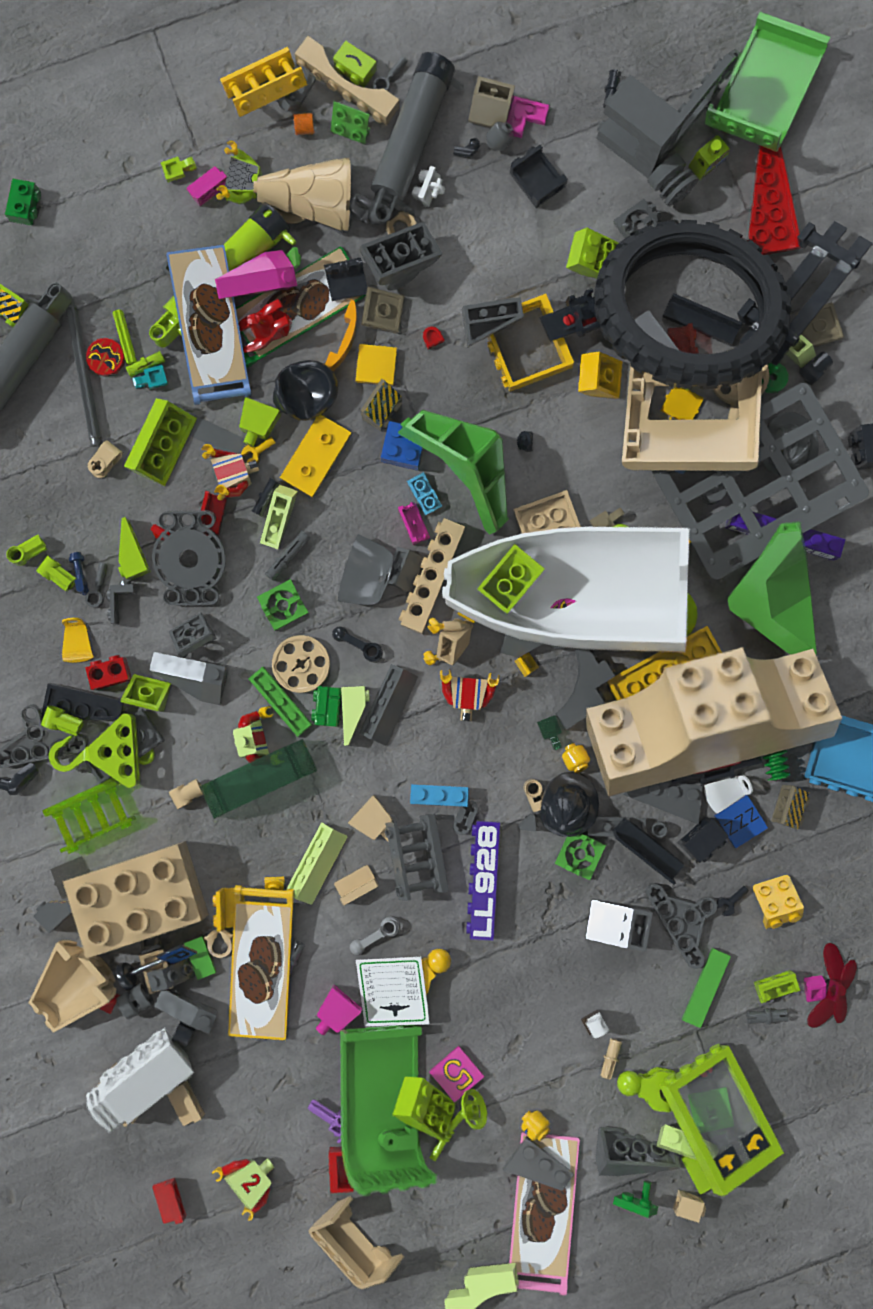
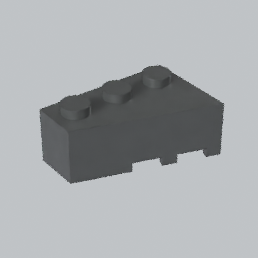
M521 297L463 306L461 310L467 348L520 321L523 318Z

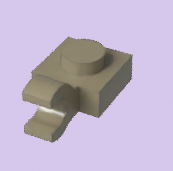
M621 507L610 515L605 510L589 522L592 527L615 526L613 522L622 517L624 512Z

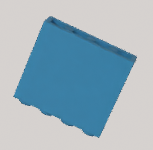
M842 716L834 737L814 742L804 778L810 779L809 783L821 786V783L828 785V789L838 792L840 789L847 790V795L858 797V794L865 796L864 800L873 802V725Z

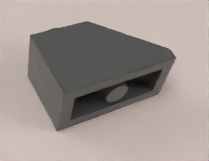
M52 900L48 903L44 901L36 908L37 913L33 917L48 933H51L72 914L69 901Z

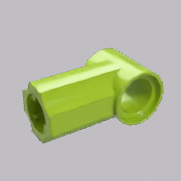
M38 534L18 546L10 547L7 550L6 556L13 564L23 566L29 559L47 550V547ZM21 552L20 559L14 560L15 553Z
M47 555L36 571L68 592L75 585L76 578L63 569L60 563Z
M49 705L41 725L51 730H61L78 736L84 720L66 714L64 710Z

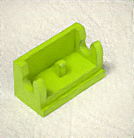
M791 970L754 982L760 1003L800 991L796 974Z

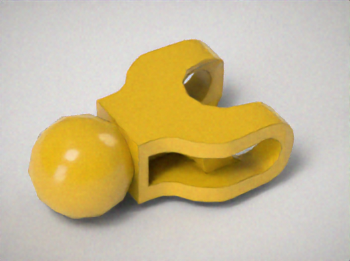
M432 950L428 957L421 959L426 995L429 991L431 980L436 977L437 973H444L450 968L451 957L446 950Z

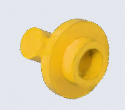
M284 876L265 877V889H284Z

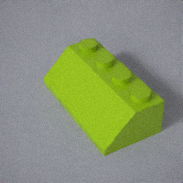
M156 398L124 467L165 486L197 418L167 400Z

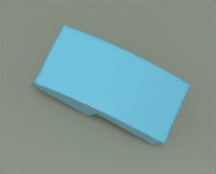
M424 472L407 480L413 495L425 515L442 507Z

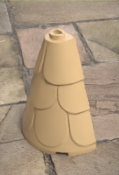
M349 158L309 164L292 170L287 168L259 176L257 181H254V193H257V201L261 203L266 202L286 213L291 212L311 221H317L338 230L348 231L351 193Z

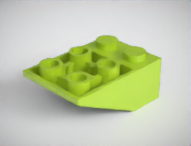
M588 227L574 233L566 268L580 275L597 279L604 260L610 251L616 249L619 242Z
M405 1077L393 1115L403 1123L445 1141L456 1103L424 1078Z

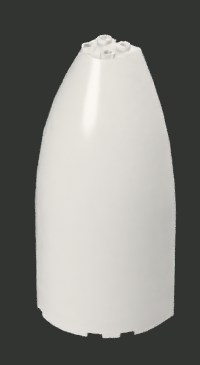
M560 528L523 533L497 540L448 561V568L444 569V580H447V585L443 587L442 596L445 598L446 605L471 620L521 640L577 649L685 652L689 528ZM516 544L545 569L508 614H506L477 588L511 547ZM569 598L577 601L562 609L550 608L554 602L560 599Z

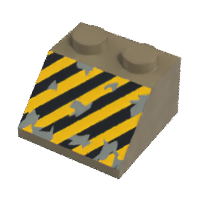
M381 379L361 409L362 420L382 432L384 427L387 429L389 421H392L391 416L393 413H398L402 407V396L385 380Z
M782 785L771 821L798 830L804 821V808H807L810 802L809 792L794 786Z

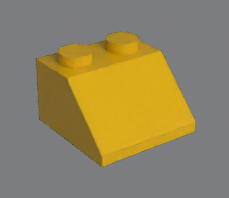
M600 351L581 354L578 392L592 397L620 398L623 361Z

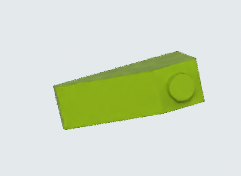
M124 517L121 520L118 560L120 567L118 569L123 578L125 577L131 581L151 571L130 520Z

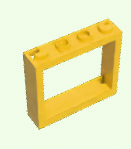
M547 294L521 303L523 313L539 307L543 316L553 312ZM494 334L487 337L489 340L487 342L490 353L495 355V366L497 370H501L503 375L501 377L504 388H508L509 392L569 370L574 365L566 341L562 337L553 341L562 364L513 382Z

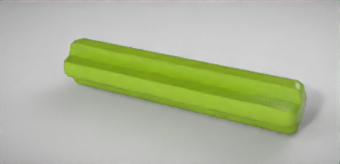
M121 309L113 311V317L126 363L131 365L136 363L137 360L124 312Z

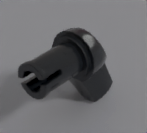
M30 762L19 770L11 780L0 777V789L7 791L9 795H18L35 778L39 770Z

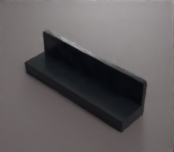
M675 293L672 294L662 316L729 346H732L738 330L743 324L736 319Z
M624 817L613 830L615 839L675 885L674 877L685 866L684 863L628 818Z

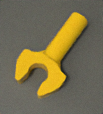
M270 437L257 447L247 445L243 448L241 454L245 456L248 453H253V457L247 460V462L256 460L258 463L259 454L274 445L275 441Z

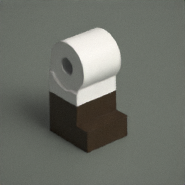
M598 1010L581 1018L588 1034L594 1038H598L609 1031Z

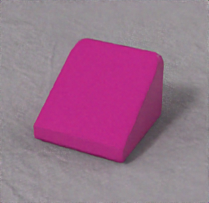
M823 976L804 978L806 1001L823 1000L827 993V984Z

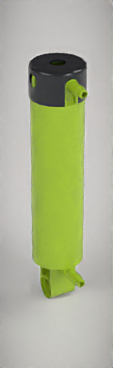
M262 203L248 217V220L223 244L229 271L264 252H269L282 239L291 245L296 244V240L289 234L290 227L288 223L268 203ZM174 296L163 306L166 313L149 330V336L160 348L167 347L179 334L181 335Z

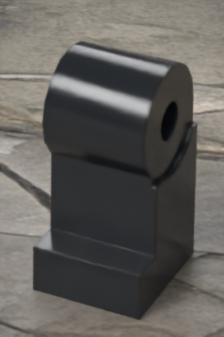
M180 1021L171 1041L181 1043L187 1047L196 1029Z

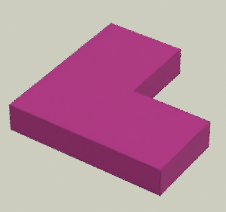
M514 96L507 123L513 128L514 136L522 138L526 121L545 125L550 105Z

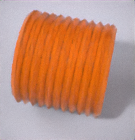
M312 113L294 114L296 136L314 134Z

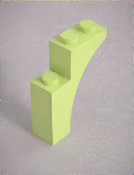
M516 1263L469 1268L467 1275L464 1277L466 1289L450 1290L447 1298H445V1309H475L490 1297L507 1292H516L519 1285Z

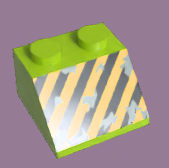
M0 284V317L5 318V323L13 328L29 304Z

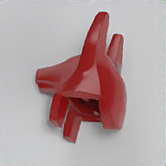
M279 299L266 304L259 312L246 316L238 323L240 332L251 328L256 337L254 341L243 348V353L262 350L272 341L288 335L292 320L287 314L279 310L283 307Z

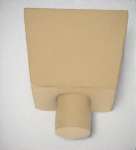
M373 795L348 823L373 840L380 834L388 841L385 835V823L391 822L393 819L376 796Z

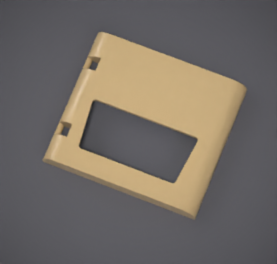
M630 367L622 465L630 470L746 471L758 466L762 370L750 378H743L740 383L733 384L737 386L739 419L649 420L648 416L654 388L667 385L652 380L653 375L647 372L641 374Z

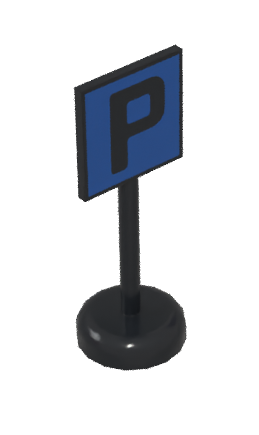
M181 944L157 955V960L135 970L129 963L123 962L117 965V979L124 989L130 990L137 983L136 974L162 962L175 964L198 954V952Z

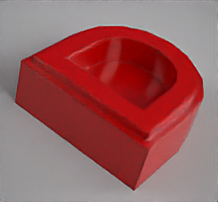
M428 327L423 332V341L428 350L445 342L441 331L436 327Z

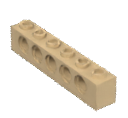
M445 518L442 523L438 522L435 529L437 536L435 540L431 539L427 549L430 551L428 558H423L420 566L423 568L421 575L417 574L413 585L416 586L414 593H409L406 603L409 604L407 610H402L399 620L402 621V627L423 634L444 582V569L448 568V561L452 560L465 526ZM443 536H447L451 539V542L448 545H443L440 539ZM435 554H441L443 555L444 560L440 563H436L433 560V556ZM433 571L437 577L434 580H428L426 573ZM421 589L429 591L430 594L427 598L419 596L418 593ZM415 606L421 607L422 614L414 616L411 613L412 608Z

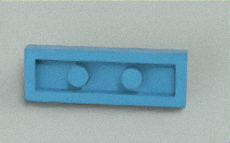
M411 784L410 804L468 807L469 787Z

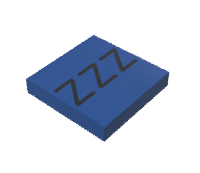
M748 795L743 796L726 809L714 815L722 829L729 836L728 839L734 848L739 847L768 828Z

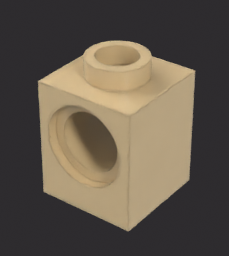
M678 1190L673 1210L676 1216L699 1223L700 1217H703L705 1214L706 1206L701 1197Z

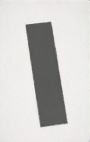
M191 413L197 419L189 434L190 436L219 450L241 454L243 448L247 446V444L243 443L244 438ZM253 453L242 456L244 462L247 463V460L253 457Z

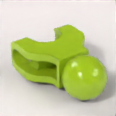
M662 1067L652 1068L645 1074L624 1071L617 1079V1087L623 1095H637L639 1098H644L653 1110L672 1112L666 1098L660 1096L661 1088L659 1085L664 1082L667 1076L677 1072Z

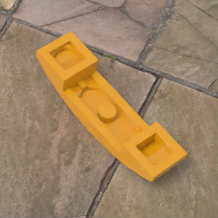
M352 299L344 315L345 322L349 326L337 354L330 351L325 363L332 371L346 358L355 338L357 312L355 301Z

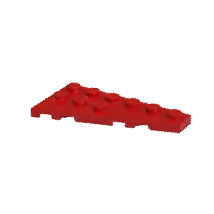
M759 145L748 241L752 240L762 248L763 255L800 249L801 247L798 245L797 239L800 233L782 149L780 147L776 152Z

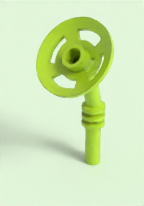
M468 1089L464 1092L462 1096V1109L450 1122L445 1141L439 1140L429 1157L431 1160L436 1162L446 1143L450 1142L452 1135L455 1133V1128L464 1118L468 1125L475 1130L482 1129L485 1126L487 1108L483 1097L477 1090ZM468 1095L473 1096L475 1099L473 1101L468 1100ZM470 1120H474L477 1125L472 1124Z

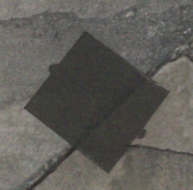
M82 856L50 869L55 880L54 885L57 886L62 899L67 897L63 881L90 872Z

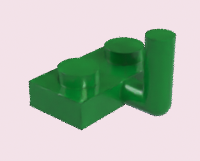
M644 1181L641 1199L635 1198L634 1194L629 1192H622V1194L614 1196L613 1205L641 1216L650 1218L657 1215L658 1206L652 1204L649 1200L650 1181Z

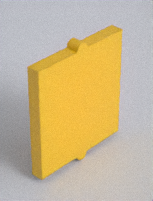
M676 387L673 390L671 389L669 395L665 396L666 400L660 411L677 420L679 417L681 420H693L695 414L699 413L698 409L704 398L690 390L686 391L685 388Z

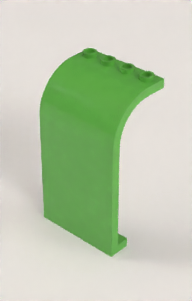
M760 12L753 32L716 109H713V104H710L707 109L705 124L777 152L790 129L828 48L830 37Z
M392 1025L340 1030L342 1156L349 1183L360 1195H370L374 1191L388 1193L391 1192V1189L409 1190L413 1186L427 1188L430 1184H436V1174L426 1166L422 1156L419 1130L418 1149L387 1151L378 1142V1137L384 1130H390L391 1132L405 1131V1125L407 1124L396 1118L393 1112L404 1078L418 1077V1035H422V1029L418 1025Z

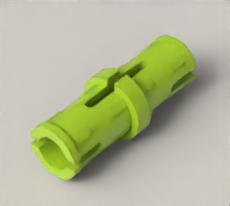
M158 351L146 358H140V361L126 366V369L132 378L144 372V369L152 368L165 362L161 351Z

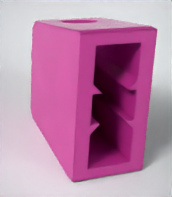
M333 985L317 1013V1017L322 1021L318 1024L316 1030L323 1036H325L330 1028L338 1033L361 1013L362 1008L338 987Z

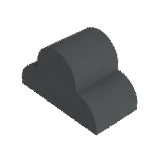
M424 221L363 244L359 249L378 284L385 285L390 291L408 284L420 271L434 264L443 254Z

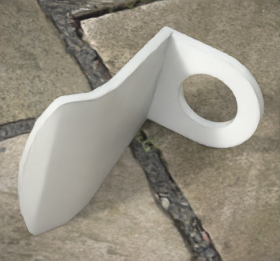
M745 775L704 785L705 797L715 813L721 812L743 796L753 792L752 785ZM744 780L746 781L749 790L745 787Z

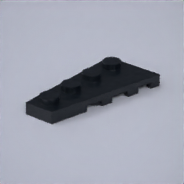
M48 683L41 714L43 718L47 706L50 705L64 710V713L82 720H117L122 715L124 703L121 702V699Z

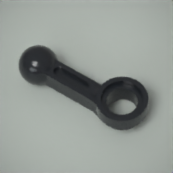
M338 626L334 628L332 632L334 640L339 642L345 641L362 650L365 659L369 662L375 663L382 658L383 650L377 643L363 642L349 635L344 627ZM370 648H377V653L375 656H368V650Z

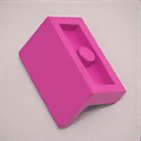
M214 166L187 187V191L198 205L202 206L220 192L216 188L220 185L225 186L227 176L223 171L220 172Z

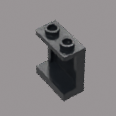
M541 144L537 147H531L522 158H516L510 167V175L535 208L564 189L568 181L564 174L560 175L544 155Z

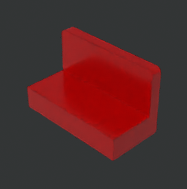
M205 491L201 510H209L215 514L216 522L209 529L215 532L216 535H219L227 497L219 500L217 498L218 495ZM204 514L201 520L204 524L209 525L212 523L210 515Z
M172 1178L154 1184L152 1188L163 1223L175 1221L176 1225L184 1222L187 1215L176 1179Z

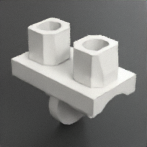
M430 166L429 170L420 171L419 181L423 183V186H415L412 191L413 197L421 201L426 207L430 206L432 199L437 198L438 194H444L445 187L442 186L443 180L440 179L441 176L436 172L435 167Z

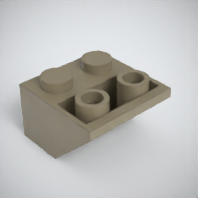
M478 76L468 122L490 128L498 121L507 122L515 86Z

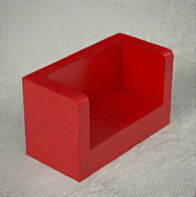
M342 1146L330 1147L328 1153L330 1193L354 1192V1188L349 1183L346 1175Z

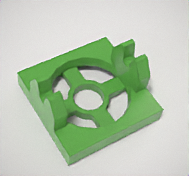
M291 579L257 596L261 608L274 631L308 614ZM279 591H288L293 594V597L289 599L282 598ZM272 595H275L277 599L276 604L269 609V600ZM281 600H286L289 604L288 608L284 611L278 609V603ZM297 602V609L294 615H291L289 611L291 604ZM279 611L284 613L287 619H278L272 614Z
M584 834L566 837L554 864L590 880L606 845ZM575 840H583L581 845L576 848L569 846ZM588 843L594 849V857L587 853L586 847ZM580 848L585 851V857L581 860L576 859L574 855L575 851ZM566 851L572 853L574 858L572 865L566 859ZM584 860L591 862L588 867L577 869L580 862Z

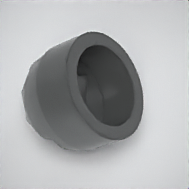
M657 821L652 826V833L658 838L664 837L668 831L667 825L662 821ZM661 825L664 826V827H663L662 829H660L658 832L655 830V829H657L658 827H660Z

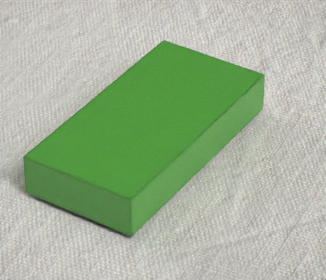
M204 936L184 943L186 947L198 952V954L189 957L197 980L217 972Z

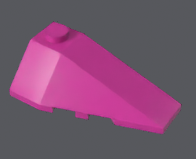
M282 250L264 252L215 279L219 299L285 290L297 286L294 266Z

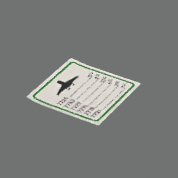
M421 957L356 960L364 1026L429 1024Z

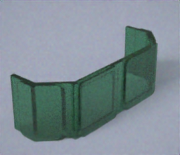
M301 739L200 786V789L215 819L298 779L315 773L318 769L304 739Z

